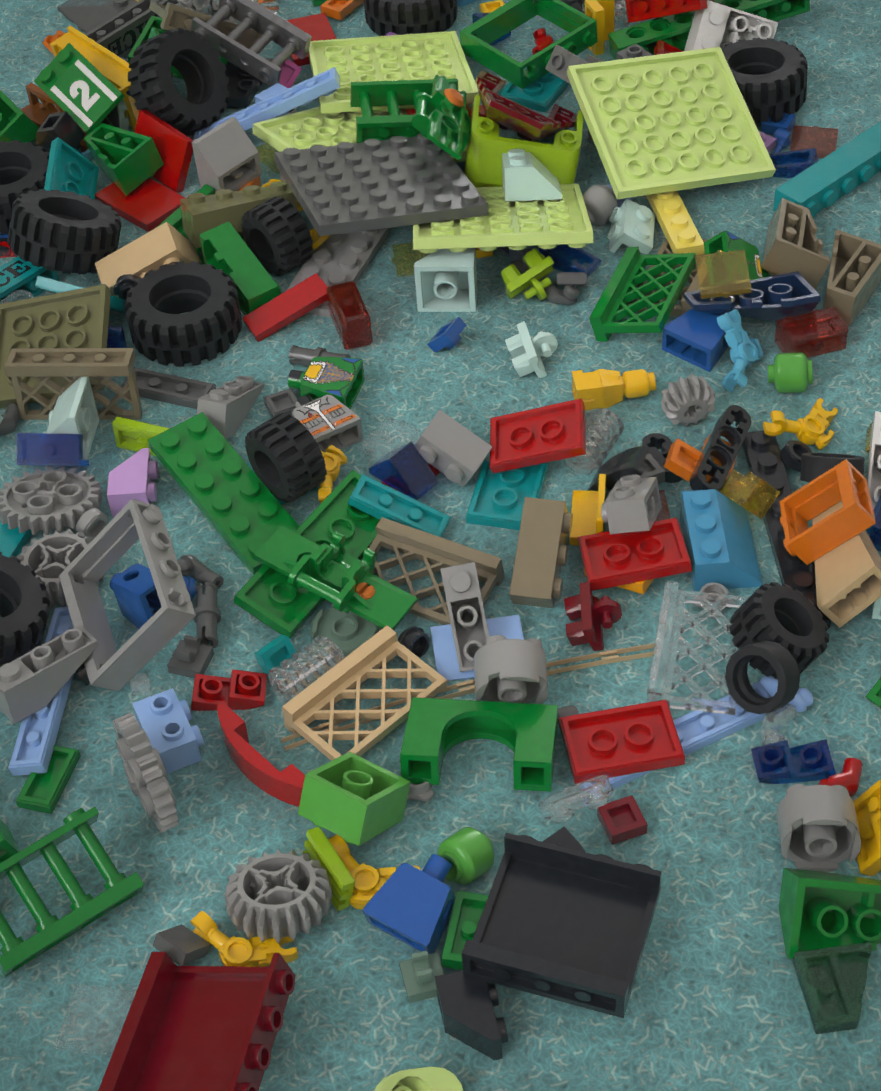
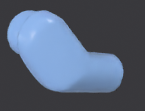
M771 675L769 677L763 676L760 683L773 697L777 692L778 679ZM799 688L794 699L785 706L794 712H804L808 706L812 705L814 699L808 689Z

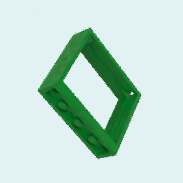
M511 0L459 31L461 47L466 56L521 89L549 73L545 68L555 45H559L578 55L598 42L596 20L560 0ZM537 15L569 32V34L522 63L489 45Z

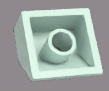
M510 149L508 153H502V182L505 201L562 199L558 178L530 152H525L524 149Z
M467 248L464 252L437 249L436 252L414 263L418 312H476L478 287L475 248Z
M89 376L78 378L58 397L54 410H51L49 413V426L47 431H44L42 434L41 443L43 450H47L50 462H87L99 423Z

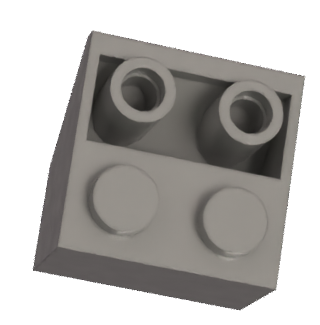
M231 117L192 142L200 188L207 184L215 188V192L221 189H230L233 192L262 174L259 152L234 117Z

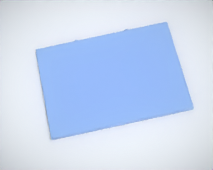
M519 615L486 619L489 637L502 635L507 639L524 640ZM451 624L430 627L437 672L447 681L475 678L474 670L460 672Z

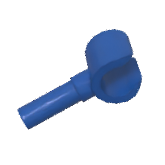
M778 128L775 131L773 137L777 138V145L770 157L771 160L776 161L783 148L790 146L789 131Z

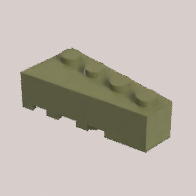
M283 181L272 182L270 186L261 188L257 185H249L243 187V190L233 192L230 189H221L212 195L193 193L188 195V198L180 199L183 232L195 248L201 247L199 234L228 221L238 234L243 236L241 224L244 213L275 196L288 200L297 209V199L289 185Z

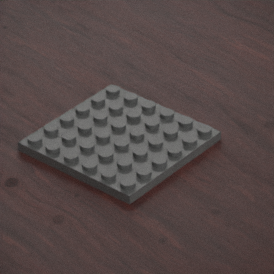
M421 133L416 137L394 136L389 140L367 139L363 143L340 142L336 146L313 145L309 149L286 148L282 152H274L276 166L319 236L488 215L489 204L452 157L431 140L425 138Z

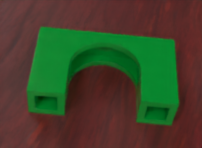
M412 697L400 752L401 777L414 784L429 782L431 785H439L444 757L453 746L471 739H490L505 744L514 752L513 777L515 790L551 792L558 733V705Z

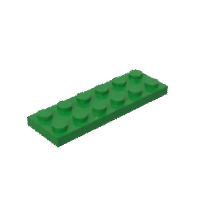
M203 412L148 439L151 451L253 575L264 565L254 559V554L281 525L293 532L299 527L296 521Z
M352 470L296 529L295 533L320 546L324 543L330 546L332 535L337 531L345 536V552L361 560L364 550L370 547L377 535L376 526L380 519L347 504L362 475ZM264 564L236 593L234 603L279 634L286 635L290 639L325 599L305 588L301 589L298 586H292L287 582V576Z

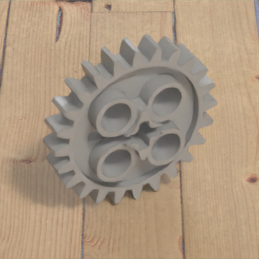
M48 466L46 471L35 468V473L32 474L24 471L22 478L13 476L11 477L12 483L4 482L3 489H0L1 523L8 524L10 530L19 527V533L31 529L32 535L38 533L39 530H44V533L49 535L51 529H57L61 533L65 526L74 529L75 522H78L86 511L91 508H98L100 510V503L102 502L99 481H95L94 475L88 476L86 470L77 473V467H73L68 471L65 470V466L59 467L58 470H53L52 466Z
M131 712L114 719L113 727L118 739L115 740V743L123 761L125 776L134 796H139L147 816H151L152 821L155 822L160 832L179 825L177 810L174 806L176 805V800L168 783L166 768L158 750L152 748L144 729H141L139 722L136 721Z

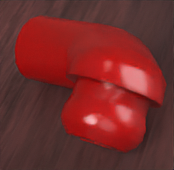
M539 28L533 32L536 44L532 51L533 55L554 43L552 37L546 34L544 28Z
M847 758L844 760L842 773L831 775L828 779H822L818 785L844 786L851 797L858 791L863 764L857 758Z

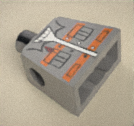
M304 395L296 401V408L292 411V417L298 419L309 430L320 450L324 453L330 445L343 450L363 441L361 418L334 396L325 395L313 400L310 396Z

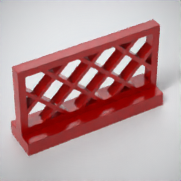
M625 0L628 23L708 9L707 0Z

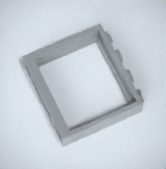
M131 499L59 575L73 627L81 625L99 644L84 661L89 682L92 686L120 691L196 616L190 594L181 573V567L178 564L171 538L163 520V514L160 508L153 504ZM140 539L162 607L117 651L97 582Z

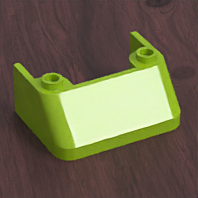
M475 95L470 118V140L467 144L464 174L474 187L503 186L502 153H508L510 149H524L525 152H530L558 178L559 184H575L582 143L583 114L581 110H578L573 130L557 132L553 144L499 137V125L492 119L479 116L481 95Z

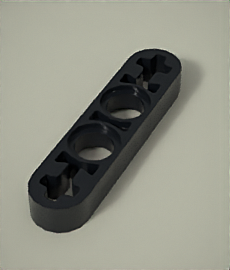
M737 405L729 406L719 417L690 477L689 482L693 491L716 489L718 491L723 486L751 426V417L742 407ZM733 421L736 422V423H735V426H736L735 428L731 426V424L733 423ZM720 436L725 437L731 443V446L725 444ZM710 456L716 457L722 466L714 463ZM707 474L711 476L708 483L705 481Z

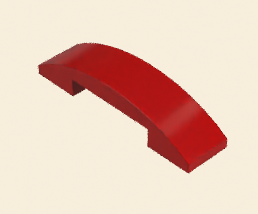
M221 702L218 704L217 712L224 743L236 766L252 783L269 795L299 807L305 775L293 764H290L281 772L249 744L245 721L225 703Z

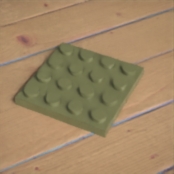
M106 284L0 304V408H6L11 403L17 404L12 379L6 376L4 367L12 348H107L111 290ZM89 376L90 384L93 388L99 381ZM21 377V381L31 388L38 383L33 377ZM63 377L49 378L61 388L69 382ZM44 385L37 391L48 400L56 395V393ZM104 385L98 391L104 390ZM30 398L27 401V404L34 403L37 401H35L33 398Z

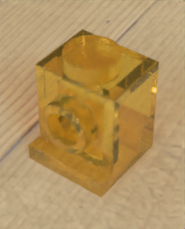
M734 469L725 480L723 486L718 490L761 520L780 494V491L750 471L744 476Z

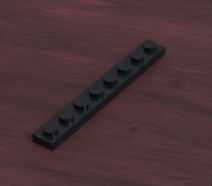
M764 430L747 432L742 445L782 585H789L793 590L797 589L803 593L804 597L810 599L814 603L815 608L823 615V621L830 628L831 620L817 606L814 562L806 565L797 555L795 557L790 555L783 543L785 534L784 528L780 523L781 509L779 501L792 494V489L780 456L776 436H768L764 433Z

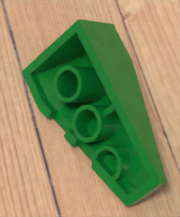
M783 868L779 913L786 956L791 959L829 962L841 959L840 953L858 948H861L864 953L877 950L876 944L881 943V880L823 871Z

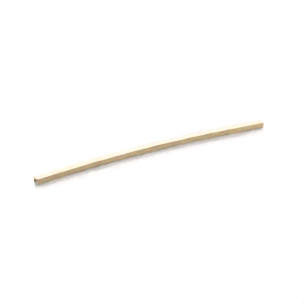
M655 643L548 662L546 666L551 667L602 657L599 661L548 670L547 675L657 656V651L622 657L615 655L655 648ZM475 679L447 686L439 693L460 688L458 689L459 692L440 696L436 699H451L474 693L475 685L473 684H475ZM407 698L386 703V708L406 703ZM381 705L367 710H381ZM351 719L334 720V725ZM362 719L360 720V725L378 719ZM329 722L320 724L310 729H312L313 731H318L329 727ZM355 722L341 727L336 725L334 726V731H344L355 727ZM295 733L281 738V743L301 737V735ZM303 739L284 746L285 751L309 743V741Z

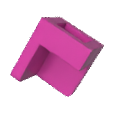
M287 59L280 67L279 84L290 88L302 68Z

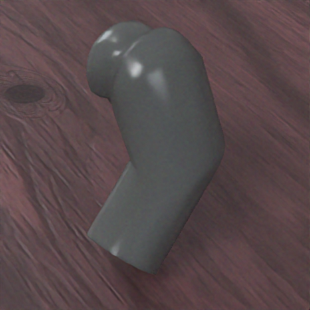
M182 555L177 560L181 567L182 576H191L195 581L200 584L202 583L204 586L205 582L215 584L218 589L223 585V577L207 568L193 555Z

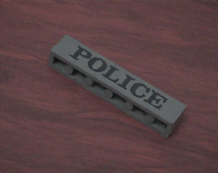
M139 0L88 31L85 35L120 58H124L131 52L150 17H160L149 9L151 1L162 5H167V2L173 4L179 2L177 0Z

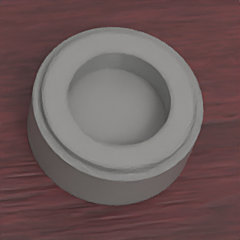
M98 508L89 509L78 520L76 533L82 531L86 537L92 536L94 539L108 524L107 515Z

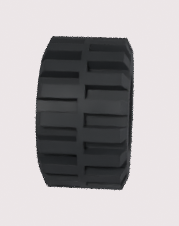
M272 197L247 211L242 216L241 226L245 242L270 274L282 276L312 257L313 240L309 228L299 211L288 200L282 197Z
M282 412L247 433L245 448L249 462L257 477L279 500H283L285 503L293 502L325 481L327 471L322 452L309 430L295 417Z
M771 582L770 584L765 583L761 585L734 612L730 619L732 625L729 629L730 634L734 636L732 639L734 646L740 649L752 643L765 640L779 643L789 650L796 660L800 674L828 647L827 643L829 642V634L826 632L828 626L823 621L821 612L815 608L814 603L810 599L803 596V593L797 589L793 590L786 584L781 586L777 582ZM761 656L750 659L749 665L751 667L757 668L767 677L771 675L777 679L776 671L766 659Z

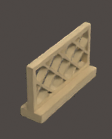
M385 626L283 705L284 725L291 733H299L331 761L342 756L333 748V740H354V747L348 752L361 757L408 718L412 697H435L447 687V679L404 645L400 644L397 641V633L389 626ZM398 655L407 662V669H387V663ZM367 678H382V689H361V683ZM386 678H407V689H386ZM411 678H427L432 684L426 689H411ZM386 698H407V704L401 709H386ZM341 699H356V710H335V704ZM381 699V710H360V700ZM355 719V731H334V720ZM360 719H381V725L377 729L359 731ZM314 720H329V731H313L308 725Z

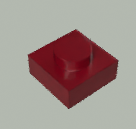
M632 795L597 806V817L612 845L647 833L648 824Z

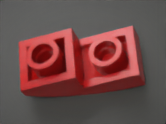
M232 669L231 678L195 674L191 710L215 711L217 710V705L221 702L225 703L231 710H246L264 706L267 674Z

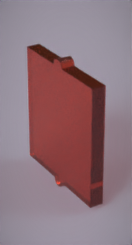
M794 125L789 156L809 157L810 159L826 157L836 150L838 129Z

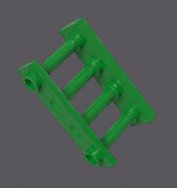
M434 79L351 82L350 105L351 107H361L362 117H356V143H363L367 139H377L380 141L389 140L394 136L407 138L416 137L420 134L412 125L413 115H400L399 106H415V97L421 92L431 96ZM446 79V82L449 84L454 83L458 90V79ZM372 106H388L389 116H373Z
M96 807L86 812L83 808L72 812L63 819L65 825L0 863V879L5 876L9 877L38 924L35 927L38 933L24 941L21 936L16 937L0 911V943L3 946L0 949L3 954L0 956V970L5 977L142 892L144 883L137 872L128 877L124 873L120 874L91 829L90 825L97 822L99 815ZM75 834L106 881V884H104L106 891L94 898L91 894H85L56 847ZM40 855H43L72 902L70 906L72 912L61 919H58L56 915L51 916L22 869V866Z

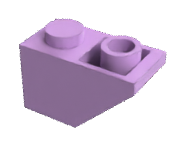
M142 448L109 472L107 499L112 517H115L131 499L148 504L157 502V487L153 479L159 478V467L157 460H152L149 448Z

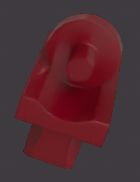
M590 581L580 583V594L564 598L566 614L570 621L581 618L580 621L566 624V636L572 646L589 643L593 651L604 650L603 628L609 629L621 619V605L611 600L609 596H603L599 600V598L592 595Z

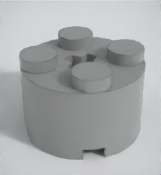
M502 635L488 637L485 640L486 645L481 647L474 655L476 700L543 704L548 698L549 692L546 654L542 648V642L535 638L525 640L507 639Z
M795 784L786 790V796L779 803L776 812L781 851L786 861L788 857L794 862L797 869L832 872L839 869L840 862L847 858L851 862L858 856L861 849V838L854 802L844 786H805L803 784Z

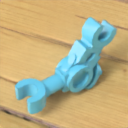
M737 309L717 317L719 327L726 333L724 337L731 348L730 358L734 363L732 371L722 381V386L730 393L734 391L736 384H739L742 388L745 387L748 381V377L744 374L745 369L754 362L759 361L763 356L759 340L749 338L747 332L742 329L741 316Z

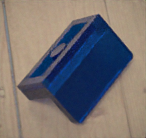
M17 433V465L89 466V460H83V434Z

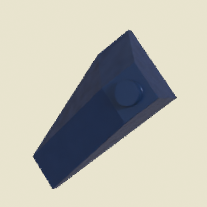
M798 271L683 293L685 301L694 311L725 314L737 309L741 317L793 322L798 318L809 316L821 301V295Z

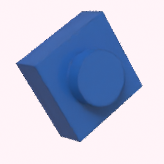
M783 113V119L776 123L771 122V117H768V121L761 123V132L774 135L778 128L791 132L795 125L796 115Z
M457 317L442 326L427 345L433 352H438L445 347L449 350L461 340L459 334L467 325L460 317Z

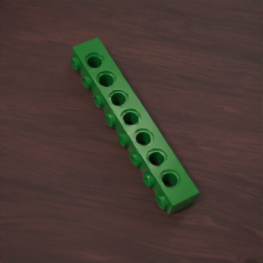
M810 0L712 1L776 22L810 11ZM695 11L656 18L608 33L610 54L616 60L617 52L631 45L638 44L654 55V48L658 40H662L684 51Z

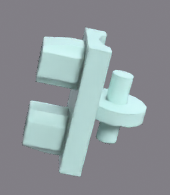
M525 321L517 324L519 334L505 340L508 350L513 357L511 360L519 377L534 371L538 378L547 376L541 356L550 357L557 349L556 337L552 333L541 331L533 338L530 336Z

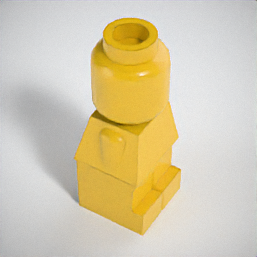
M598 369L583 373V370L572 371L574 400L582 398L585 404V411L611 407L623 401V395L628 399L645 397L650 391L656 390L654 372L647 373L644 369L625 371L622 376L619 371Z

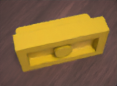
M585 0V14L597 22L598 42L589 47L594 55L604 53V41L609 40L608 33L614 32L615 0Z
M599 474L598 491L573 490L571 510L573 520L569 537L570 545L578 546L577 537L604 532L601 507L602 503L606 500V474Z

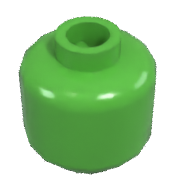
M802 352L777 354L774 358V364L768 365V383H775V389L778 393L805 392L808 384H813L812 359L807 360V356Z
M472 827L460 829L442 841L437 849V855L452 865L445 879L459 885H468L488 872L494 863V851L491 840L488 836Z

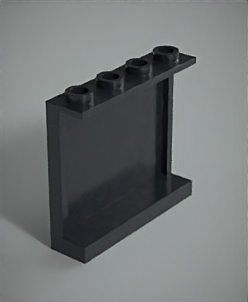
M506 833L504 836L505 852L473 940H466L462 951L463 975L624 1018L659 900L662 871L654 870L644 864L634 865L614 860L603 854L594 855L574 850L567 845H554L538 841L527 835L518 836Z

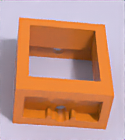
M847 459L779 501L781 509L780 523L784 528L785 539H783L784 546L790 555L794 557L797 555L806 565L876 524L867 479ZM842 501L843 507L808 528L807 522Z

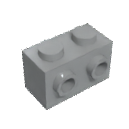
M439 410L411 451L418 455L423 462L431 464L445 474L450 481L464 487L492 446Z
M632 474L623 476L616 482L601 507L602 519L604 523H608L610 534L650 531L662 508L657 476L640 478L639 475Z

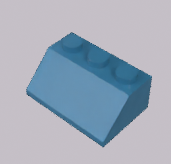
M716 489L682 491L680 520L692 566L690 574L693 590L700 591L705 584L712 582L722 584L726 589L760 587L762 579L747 511Z

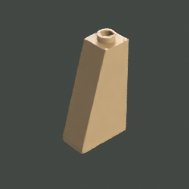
M842 501L814 517L812 524L815 525L843 507ZM866 530L815 560L817 606L839 628L881 597V557Z

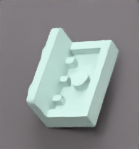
M626 199L620 207L616 206L609 218L611 222V229L607 237L610 240L609 251L615 253L623 243L629 247H639L640 253L648 254L653 248L655 213L646 206Z

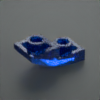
M827 739L792 748L789 747L788 740L751 748L759 783L786 784L817 781L825 778L828 779L829 776L836 774Z

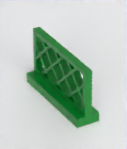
M627 247L589 317L596 341L608 342L612 333H661L697 262L696 254L641 255L639 247ZM678 264H684L674 270L672 269V267ZM647 265H656L648 270H645V267ZM664 271L666 272V274H664V275H662V276H660V277H658V278H656V279L653 278L654 276H656V275H658V274H660V273H662V272H664ZM672 280H675L674 283H672V284H670V285H668V286H666V287H663V286H662V285H664V284H666V283H668V282H670V281H672ZM648 281V283L636 288L642 282ZM654 289L657 290L656 292H654V293H652V294H650V295H648V296H646V297L644 296L646 293H648V292H650V291H652V290H654ZM637 298L639 299L638 301H636V302L630 304L629 306H627V303H629V302H631V301H633V300H635V299H637ZM663 298H666L665 301H663V302H661V303H659V304H657V305H654V304H653V303H655V302H657V301H659V300H661V299H663ZM645 307L648 308L647 310H645V311H643V312H641V313H639V314H637V315L635 314V312H637V311H639V310H641V309H643V308H645ZM627 316L629 317V319H627V320H625V321H623V322H619V320H621V319H623V318H625V317H627ZM654 316L657 317L655 322H644Z

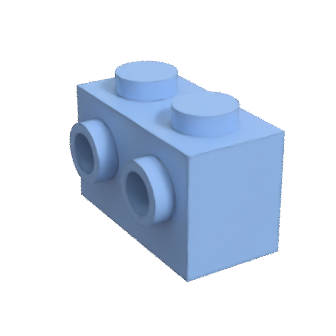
M173 688L132 703L136 719L141 729H144L152 748L158 750L167 774L202 760L199 747L204 745L201 732L197 725L190 726L189 720H192V715L185 699L178 700Z

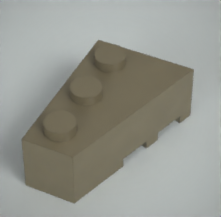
M784 198L781 199L768 225L761 268L774 276L798 271L816 290L831 261L829 256L823 255L822 248L824 244L821 239L816 238L817 227L809 208Z
M836 229L822 316L850 326L881 283V244Z
M525 497L509 594L513 604L553 608L555 598H561L563 578H560L562 566H566L568 546H566L568 534L571 533L573 514L568 513L565 501Z

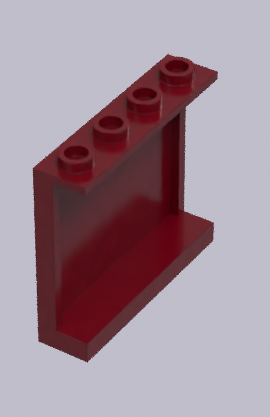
M152 951L98 1091H258L264 1072L270 1065L271 1050L277 1032L282 1027L283 1013L289 995L294 990L296 975L280 953L273 954L269 967L176 966L166 952Z

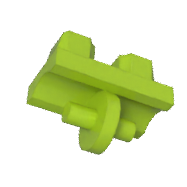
M534 248L523 256V261L529 268L525 273L521 275L514 264H510L501 271V277L506 285V294L510 299L527 288L529 289L523 293L527 300L535 295L541 301L547 297L544 289L552 283L548 277L540 282L539 280L554 270L552 267L554 261L550 256L545 258L542 253Z

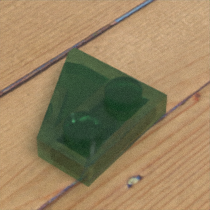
M870 942L794 953L792 962L816 1034L857 1028L862 1008V996L866 986L868 962L872 952Z

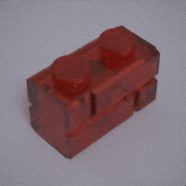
M350 281L329 286L326 289L329 314L344 349L349 350L370 345L373 342L371 319L355 282Z
M834 307L814 310L810 313L794 317L788 316L776 321L775 343L782 353L802 352L809 358L846 349L848 326L840 318L839 313Z

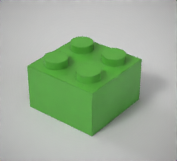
M348 752L305 774L298 814L312 821L315 826L325 828L341 836L344 841L360 846L402 822L411 781L352 752Z

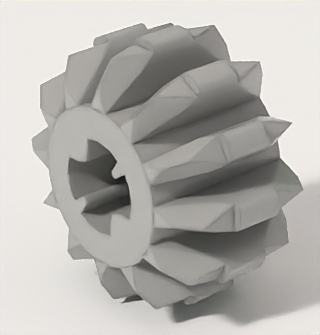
M690 374L685 379L680 376L679 381L668 382L669 388L661 391V407L673 425L681 423L686 427L692 422L697 425L698 420L708 419V413L715 410L714 402L716 399L714 390L703 376L696 378L693 374Z

